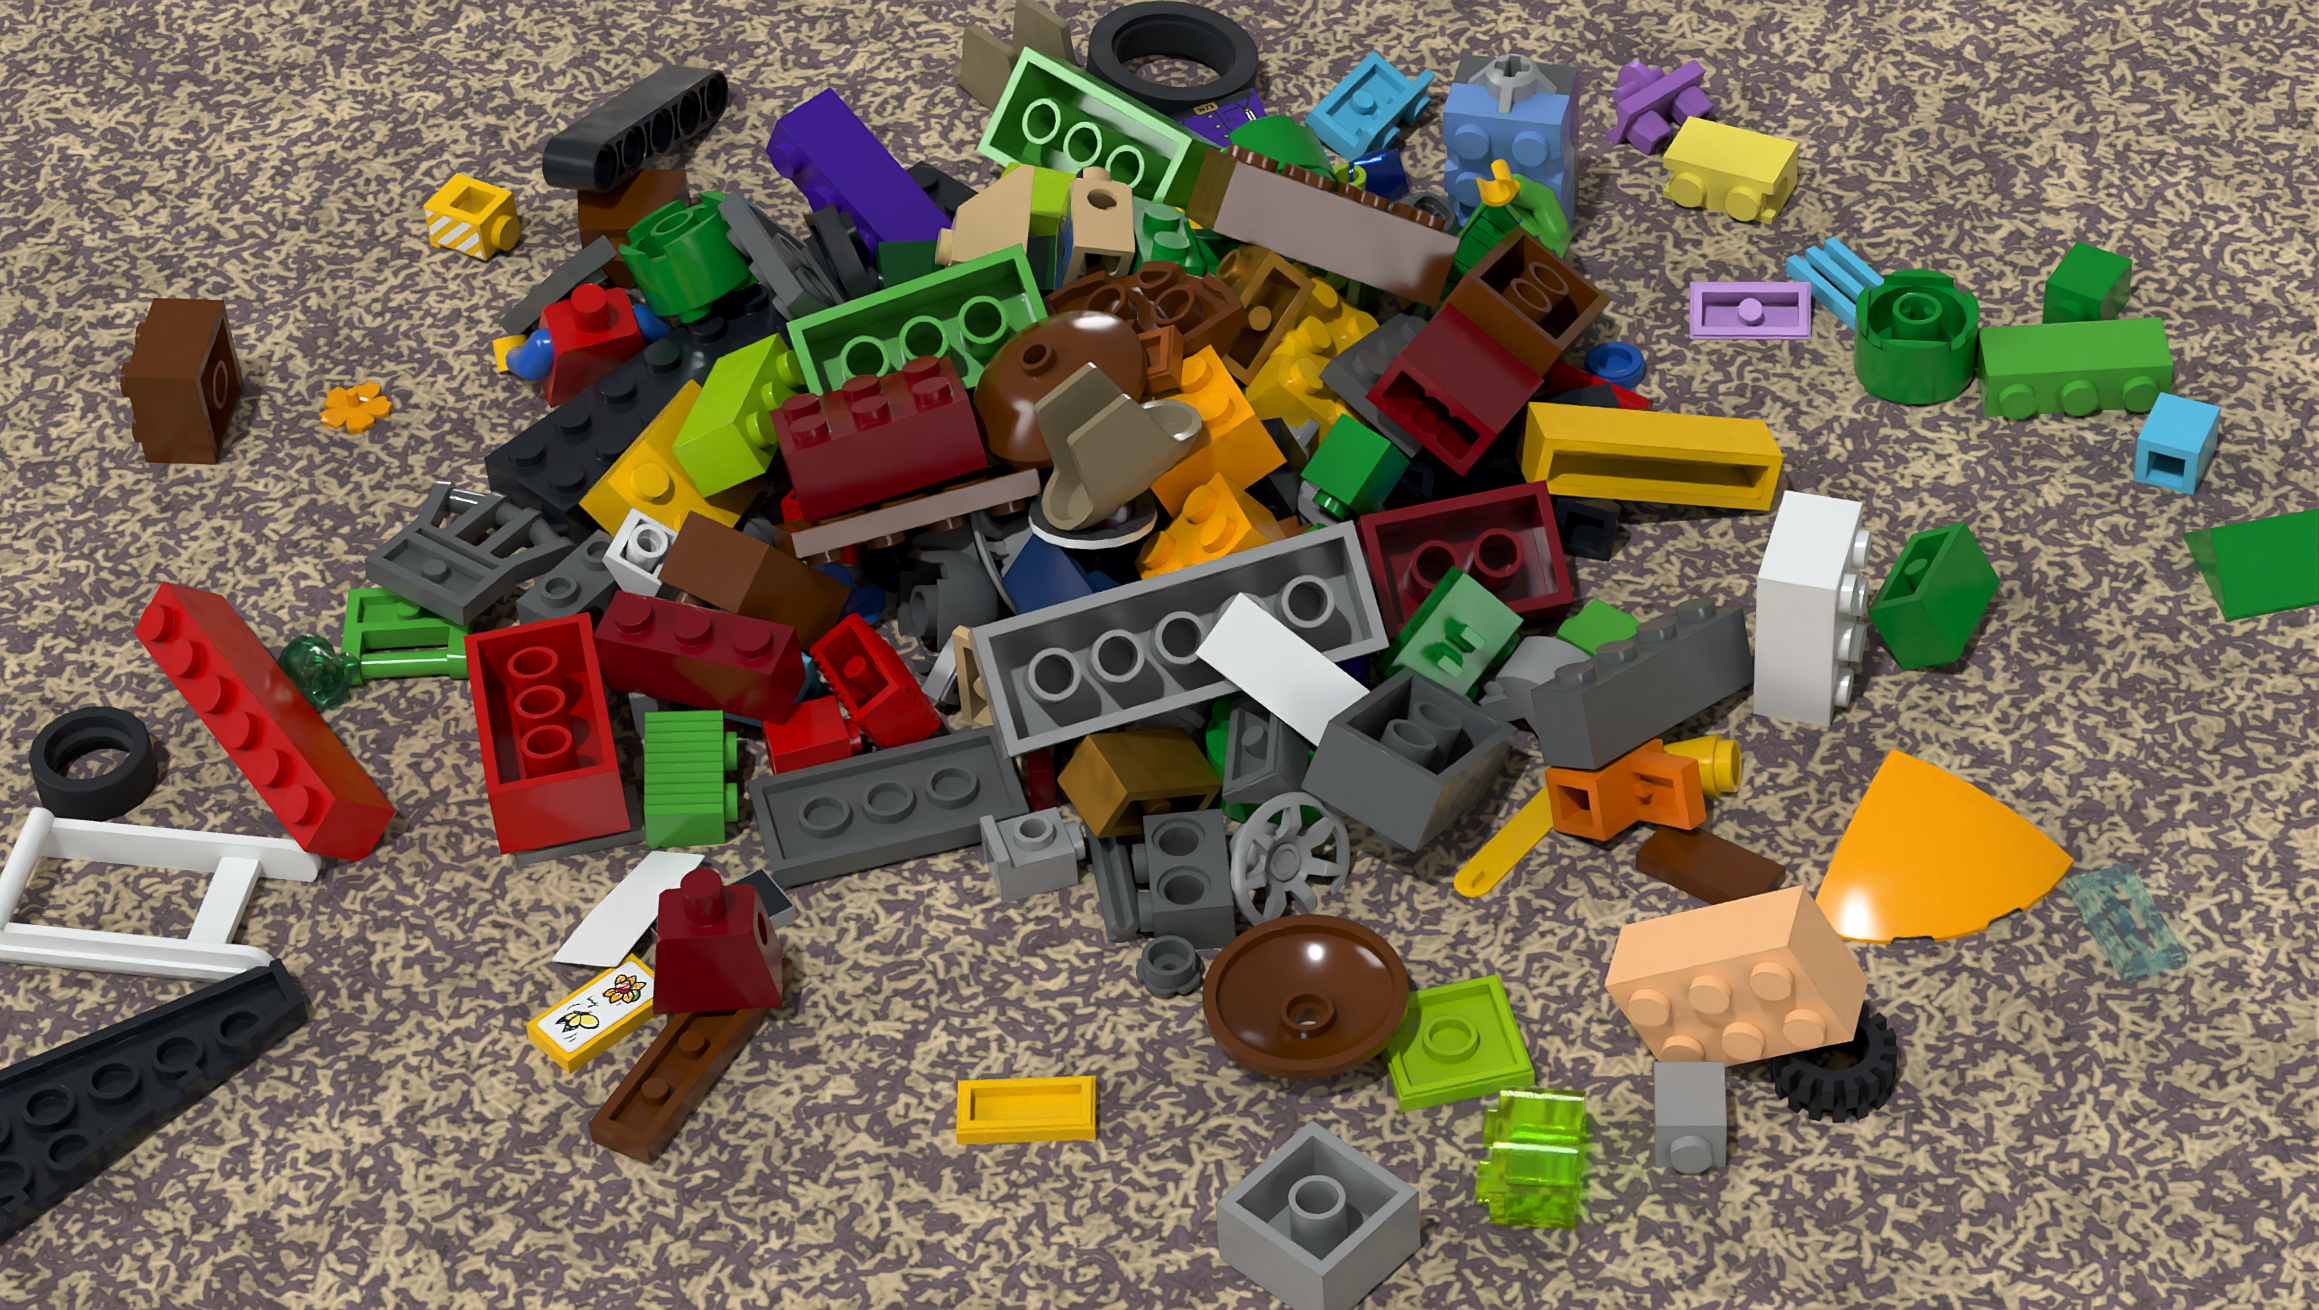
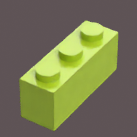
M779 333L717 359L671 447V450L703 499L766 472L779 446L769 411L781 408L785 400L795 395L803 394L807 388L795 352L788 349Z

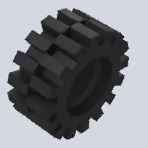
M1863 1003L1853 1041L1771 1057V1083L1775 1082V1093L1778 1098L1782 1100L1788 1097V1108L1797 1114L1805 1105L1808 1106V1119L1819 1122L1823 1112L1833 1113V1123H1845L1846 1111L1852 1110L1856 1120L1868 1117L1869 1105L1878 1111L1885 1105L1886 1094L1891 1096L1893 1093L1897 1069V1036L1893 1028L1887 1029V1019L1880 1012L1869 1019L1870 1006ZM1822 1050H1841L1854 1055L1858 1059L1859 1064L1844 1070H1828L1812 1064L1808 1059L1814 1053Z

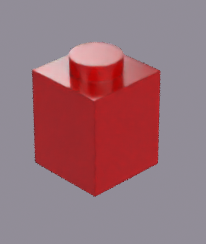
M835 695L793 704L783 725L761 721L766 755L773 775L863 755L858 727L852 722V718L843 720Z

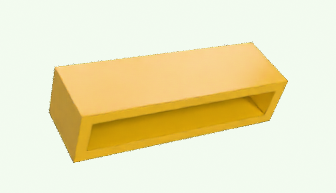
M1527 402L1515 451V459L1526 482L1546 480L1549 494L1764 511L1770 510L1784 458L1764 420Z

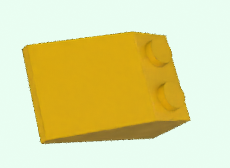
M693 379L685 384L578 503L611 536L615 537L632 507L677 533L680 532L690 510L733 528L767 482L761 474L703 499L671 450L702 390V387Z

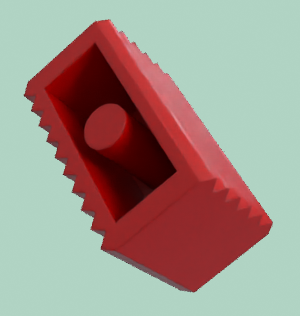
M859 613L849 614L811 646L809 655L814 659L813 662L819 667L818 669L824 674L823 677L828 681V685L838 696L837 699L843 704L842 707L848 711L847 714L852 718V722L881 750L924 741L940 727L941 718L921 691V688L893 646H890L886 640H883L881 635L876 633L874 628L869 626Z

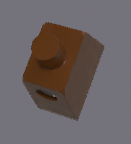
M641 170L604 194L577 190L578 225L582 250L602 235H605L619 253L604 270L608 276L605 280L607 284L614 287H626L634 281L618 250L620 243L630 246L631 242L626 233L634 225L654 211L679 199L683 200L686 208L692 207L686 170Z

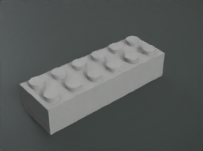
M1353 520L972 628L968 633V638L1003 759H1009L1087 736V734L1106 731L1244 691L1195 654L1240 592L1334 664L1373 654L1390 647Z

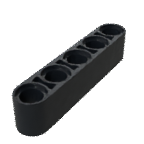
M666 65L562 130L548 141L542 159V171L547 185L553 188L602 194L611 191L717 121L723 115L727 106L729 91L725 74L715 69Z

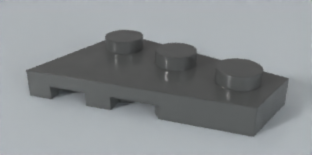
M602 235L557 268L498 322L512 336L520 335L530 327L533 331L539 330L542 309L549 304L571 299L572 292L580 285L589 283L600 285L608 278L604 270L619 253L606 236Z

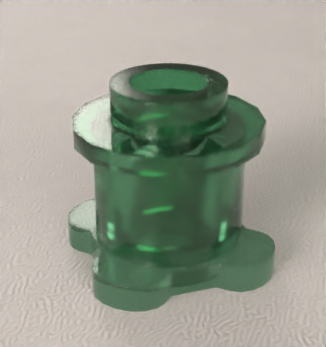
M312 633L293 639L282 650L277 661L280 668L312 707H327L332 711L351 700L348 691L352 678L360 670V662L349 652L336 656L333 645L323 636Z

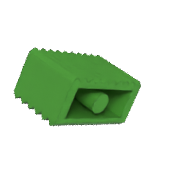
M723 710L645 712L644 816L647 847L650 849H657L658 847L665 849L672 846L678 848L726 844L725 822H738L737 783H725V771L738 770L737 731L724 732Z

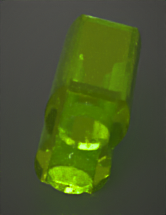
M1502 1086L1498 1107H1486L1483 1145L1484 1149H1492L1491 1159H1479L1476 1199L1480 1202H1489L1490 1224L1575 1229L1587 1132L1586 1091Z

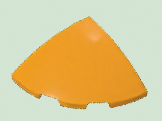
M1892 748L1860 802L1836 850L1815 902L1841 939L1890 945L1891 941L1896 937L1932 936L1936 943L1986 931L1990 921L2004 916L2017 908L2022 912L2027 911L2046 897L2063 880L2073 866L2074 859L2047 835L2011 808L1974 785L1928 762Z

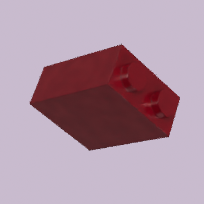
M1448 302L1398 354L1365 398L1463 478L1513 421L1545 380Z

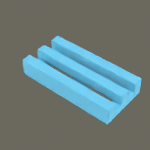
M1835 237L1824 241L1823 251L1815 245L1806 249L1804 260L1796 254L1787 258L1786 273L1797 282H1811V294L1855 332L1856 306L1813 269L1816 268L1854 302H1857L1860 292L1869 285L1870 292L1884 284V279Z

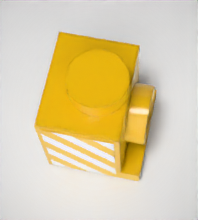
M456 173L423 205L431 246L439 249L445 246L487 261L498 249L503 251L512 249L519 238L520 223L518 221L513 192Z

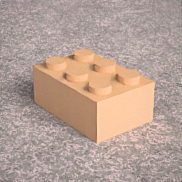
M1800 885L1623 925L1604 987L1659 1062H1725V1067L1853 1041L1869 979L1806 887Z

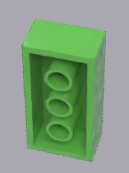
M1025 46L976 151L1004 167H1007L1009 162H1016L1075 174L1086 167H1101L1110 172L1113 181L1126 183L1132 188L1133 207L1145 208L1150 204H1164L1171 207H1179L1186 211L1208 147L1218 151L1222 150L1223 147L1068 61Z
M1022 243L787 322L786 326L809 393L820 396L842 389V385L846 381L860 375L873 374L881 377L902 370L905 363L918 357L936 356L939 359L949 356L972 405L977 383L985 367L998 349L1020 330L1042 318L1048 317Z

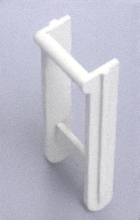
M36 807L30 811L0 876V962L211 983L220 982L257 966L268 967L270 961L275 959L264 950L253 946L231 944L258 877L313 882L320 870L321 859L318 854L304 852L296 840L55 818L49 810ZM39 856L215 873L187 940L9 922Z

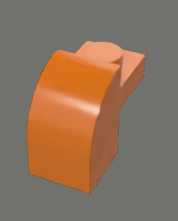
M1651 738L1596 770L1551 766L1545 770L1554 831L1606 841L1638 820L1686 830H1692L1707 820L1698 759L1664 753L1662 739Z

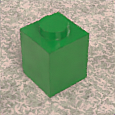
M2077 241L2045 283L2042 323L2115 320L2129 301L2132 259Z
M1342 413L1300 476L1317 492L1312 502L1343 522L1348 513L1358 519L1359 516L1377 513L1411 462L1391 441Z

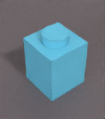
M2160 392L2137 440L2134 480L2194 495L2217 447L2221 407Z

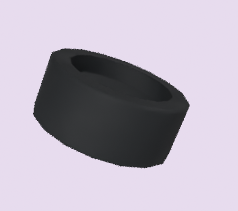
M112 706L85 707L61 715L47 724L33 740L28 757L42 806L55 817L64 819L104 822L125 815L142 804L155 788L159 771L145 724L131 712ZM95 749H117L129 753L120 766L107 774L91 779H70L57 775L65 763L79 754Z

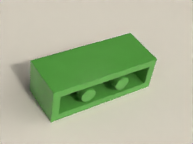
M2162 317L1978 328L1975 372L1985 417L2006 416L2010 419H2023L2030 415L2068 413L2074 416H2082L2092 411L2129 409L2134 412L2151 410L2160 392L2171 394L2173 361Z

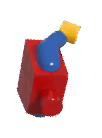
M589 283L578 286L572 292L571 299L549 304L542 309L539 330L534 331L529 339L527 335H515L493 340L492 343L498 373L510 370L512 373L528 381L540 380L548 404L552 408L563 405L670 332L676 325L672 315H655L646 302L632 305L625 288L615 287L604 290L599 285Z

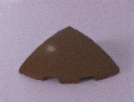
M1168 261L1142 262L1141 268L1135 274L1120 278H1114L1106 271L1101 270L1079 278L1042 298L1048 316L1074 310L1104 311L1123 319L1132 327L1136 334L1174 324L1184 337L1182 360L1193 356L1209 344H1211L1219 358L1222 359L1248 316V312L1239 298L1222 280L1209 272L1204 278L1187 274L1186 270L1179 263Z

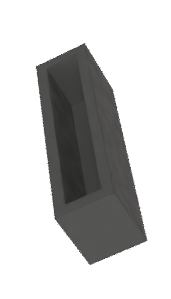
M1712 598L1686 600L1676 606L1677 612L1669 617L1647 621L1636 627L1637 634L1626 640L1612 641L1596 648V656L1584 662L1571 663L1557 668L1554 671V678L1530 690L1544 765L1596 770L1754 682V670L1743 608L1715 606V601Z

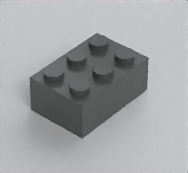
M1407 666L1328 721L1300 788L1321 799L1322 806L1328 811L1340 816H1351L1375 830L1378 838L1384 843L1399 849H1409L1415 853L1487 796L1497 780L1519 729Z

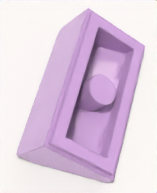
M1690 282V339L1811 340V282Z

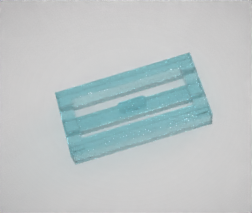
M2129 862L2066 880V893L2123 985L2135 982L2137 976L2147 974L2148 977L2161 974V970L2172 967L2173 970L2186 967L2188 955ZM2120 884L2160 950L2150 952L2134 926L2135 921L2126 907L2120 904L2109 885ZM2090 890L2096 892L2135 957L2131 958Z

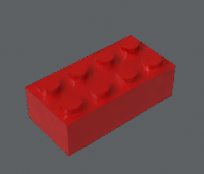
M589 612L463 636L487 794L501 855L524 850L532 851L545 846L585 838H599L607 834L631 830L601 668L592 638L594 633Z

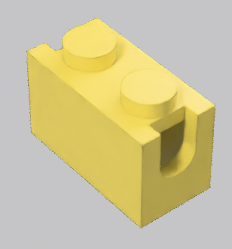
M1688 116L1663 156V168L1674 171L1663 189V198L1675 200L1684 207L1699 206L1727 213L1740 221L1755 220L1772 225L1797 184L1798 142Z

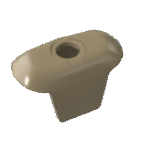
M1017 0L1015 4L1012 44L1004 43L977 24L964 29L962 61L951 69L952 76L972 97L994 113L1025 46L1064 59L1077 66L1069 24L1065 19L1035 0Z
M1089 362L1035 403L1033 407L1034 415L1054 463L1053 474L1045 486L1041 501L1044 516L1049 524L1058 529L1082 530L1097 525L1127 502L1142 494L1185 456L1198 439L1202 428V418L1196 408L1174 399L1154 400L1138 404L1128 394H1125L1094 363Z

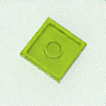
M1499 974L1409 992L1408 1010L1402 1027L1389 1045L1380 1052L1401 1113L1535 1085V1072Z

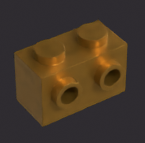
M1240 244L1238 249L1232 250L1223 258L1217 267L1215 276L1235 293L1248 312L1246 320L1221 361L1237 384L1249 387L1317 284L1272 249Z
M1184 727L1146 728L1138 731L1087 734L1075 746L1073 757L1057 779L1073 803L1076 812L1084 819L1096 838L1144 834L1143 816L1206 810L1223 786L1222 781L1218 778Z

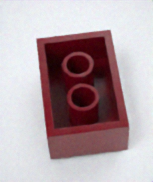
M936 356L918 357L905 363L900 371L881 377L873 374L860 375L846 381L842 385V389L820 396L814 393L795 395L785 400L781 408L769 411L786 470L805 523L989 467L969 397L949 356L939 359Z
M1546 480L1359 516L1355 526L1389 644L1452 565L1464 571L1520 616L1524 621L1519 627L1565 618L1575 602Z

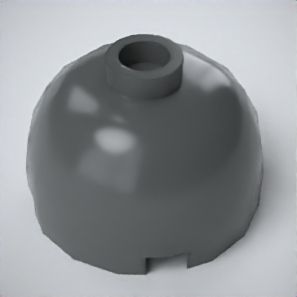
M943 546L918 547L909 550L906 557L916 560L912 570H903L899 574L896 601L898 631L901 637L911 632L914 633L925 659L911 660L919 674H926L931 672L939 657L926 654L920 643L926 636L937 635V651H942L952 636V632L959 625L976 628L1007 619L1008 606L996 590L983 561L979 563L967 553Z

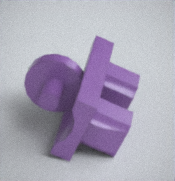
M1695 59L1666 76L1660 67L1656 66L1649 69L1638 61H1632L1622 66L1618 72L1619 88L1612 92L1613 100L1618 105L1616 108L1618 121L1615 127L1607 131L1605 137L1617 145L1628 139L1644 155L1649 156L1656 149H1661L1668 145L1675 133V130L1663 119L1666 116L1671 115L1681 127L1688 116L1709 121L1715 106L1699 87L1706 71Z

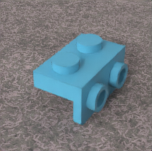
M1373 50L1310 111L1305 122L1314 129L1318 138L1346 160L1358 164L1371 151L1380 157L1401 132L1396 126L1402 120L1411 126L1427 109L1432 99L1425 93L1436 75L1427 68L1411 82Z

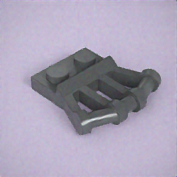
M437 480L418 517L365 558L366 579L464 627L494 602L501 605L504 604L515 585L550 572L577 549L578 546L570 538L560 537L548 524V517L544 512L534 507H527L523 510L514 505V500L509 495L495 490L489 494L456 489L454 482ZM451 513L461 514L458 519L444 530L439 529L443 519L449 518ZM488 529L497 530L479 546L476 547L471 544ZM524 544L532 546L530 549L512 555Z

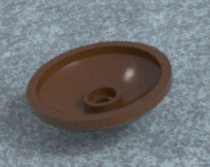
M1074 310L1042 318L1012 336L991 358L974 391L971 407L984 448L995 459L1012 467L1022 469L1054 467L1034 415L1033 407L1035 403L1089 362L1094 363L1125 394H1128L1138 403L1146 384L1148 361L1142 341L1132 327L1123 319L1108 312Z
M1303 914L1264 922L1243 932L1228 943L1209 967L1203 984L1202 1002L1204 1017L1210 1034L1219 1047L1232 1059L1254 1071L1274 1077L1314 1079L1333 1076L1356 1068L1386 1048L1395 1038L1406 1018L1409 1004V989L1406 970L1401 958L1394 948L1379 934L1359 923L1344 918L1320 914ZM1307 1021L1316 1022V1023L1310 1024V1025H1302V1024H1301V1023L1307 1022Z

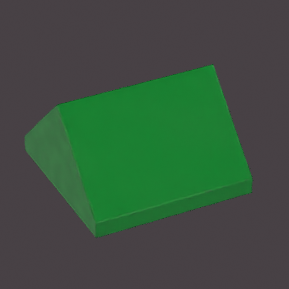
M2319 508L2183 533V538L2226 622L2319 605Z

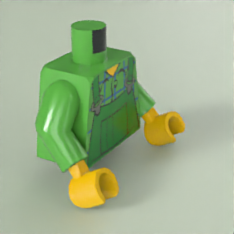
M1502 159L1495 160L1491 164L1496 180L1486 181L1481 177L1476 178L1482 201L1456 236L1461 238L1439 300L1444 302L1463 276L1518 224L1562 259L1573 236L1568 230V221L1554 190L1550 186L1517 173L1511 174L1508 163ZM1399 295L1396 297L1402 310L1416 302Z

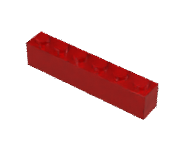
M163 581L150 605L144 610L141 620L133 633L304 852L355 862L369 856L394 815L395 809L222 595Z

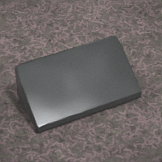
M1249 694L1231 702L1222 798L1227 803L1264 804L1284 793L1306 792L1300 787L1307 773L1310 741Z

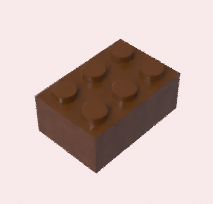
M1518 224L1463 276L1431 320L1450 302L1545 380L1578 344L1612 299Z

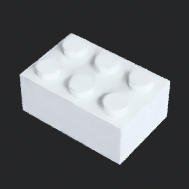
M1785 490L1757 577L1753 714L1830 727L1835 707H1848L1853 687L1854 670L1847 668L1849 662L1861 663L1867 634L1866 625L1856 624L1857 616L1863 617L1869 592V578L1859 577V569H1866L1872 540V532L1861 529L1863 502Z

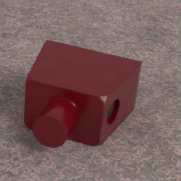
M698 868L688 872L682 878L681 888L666 889L659 894L652 1005L654 1015L782 1006L783 949L756 887L749 884L722 885L721 877L716 871L708 868Z

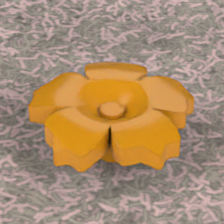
M368 381L363 385H355L348 390L337 386L334 390L326 392L327 400L324 404L328 410L319 413V419L323 427L340 429L346 424L349 434H363L368 428L375 425L374 418L389 417L390 411L393 410L392 402L387 401L386 396H379L381 387L379 384H373L372 381Z

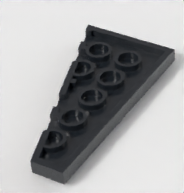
M280 958L270 961L268 967L257 966L0 1070V1242L308 1019L304 1001Z

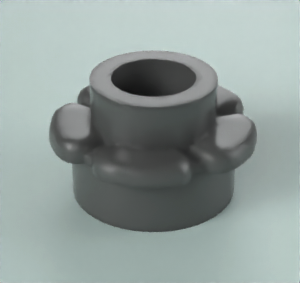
M1174 935L1160 936L1151 940L1143 948L1141 958L1136 965V976L1139 981L1145 982L1146 990L1153 995L1169 997L1173 992L1177 991L1185 994L1193 990L1200 982L1201 975L1198 971L1202 969V960L1188 940Z

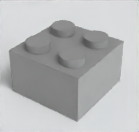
M1313 1120L1307 1123L1215 1203L1220 1259L1294 1310H1350L1421 1246L1419 1191Z

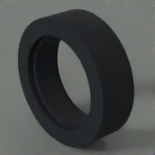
M1145 1L1120 7L1108 13L1097 22L1089 38L1086 72L1163 115L1169 116L1251 88L1254 89L1258 67V51L1253 39L1246 30L1219 12L1185 2ZM1143 56H1177L1208 66L1218 72L1222 78L1199 86H1166L1139 78L1126 70L1121 64Z

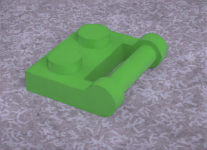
M384 587L349 589L340 658L343 685H364V679L449 674L451 680L470 679L463 636L473 634L475 618L463 627ZM448 644V649L366 654V649Z

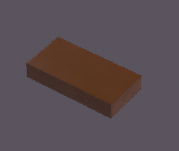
M1662 825L1636 852V870L1712 905L1777 891L1785 882V866L1697 826L1692 830Z

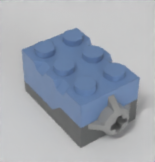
M1462 54L1443 110V143L1447 146L1444 190L1448 193V202L1454 208L1459 219V231L1482 201L1476 178L1481 177L1486 181L1496 180L1491 164L1498 159L1505 160L1508 163L1511 174L1517 173L1550 186L1560 203L1568 221V230L1570 231L1579 201V66L1534 62L1528 57L1519 54H1506L1498 58Z

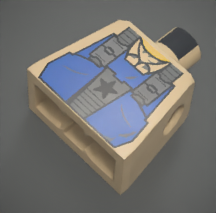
M1095 166L1083 168L1078 171L1075 179L1070 181L1057 224L1054 291L1079 278L1101 270L1106 271L1114 278L1127 276L1135 254L1132 188L1126 183L1112 182L1110 172L1104 168ZM1086 253L1100 255V260L1097 264L1086 267Z

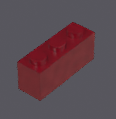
M617 590L592 636L605 686L608 688L709 710H723V713L779 725L784 724L807 678L796 627Z

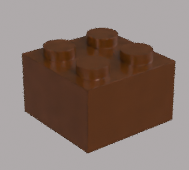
M154 298L145 322H140L136 328L135 350L130 362H124L122 365L120 387L123 397L130 398L133 409L132 434L135 442L142 444L146 463L216 465L244 387L224 300Z
M692 510L689 511L657 579L680 590L675 602L708 609L716 608L722 612L796 627L800 648L807 652H810L811 646L833 629L852 590L851 587L811 566H807V564L781 550Z

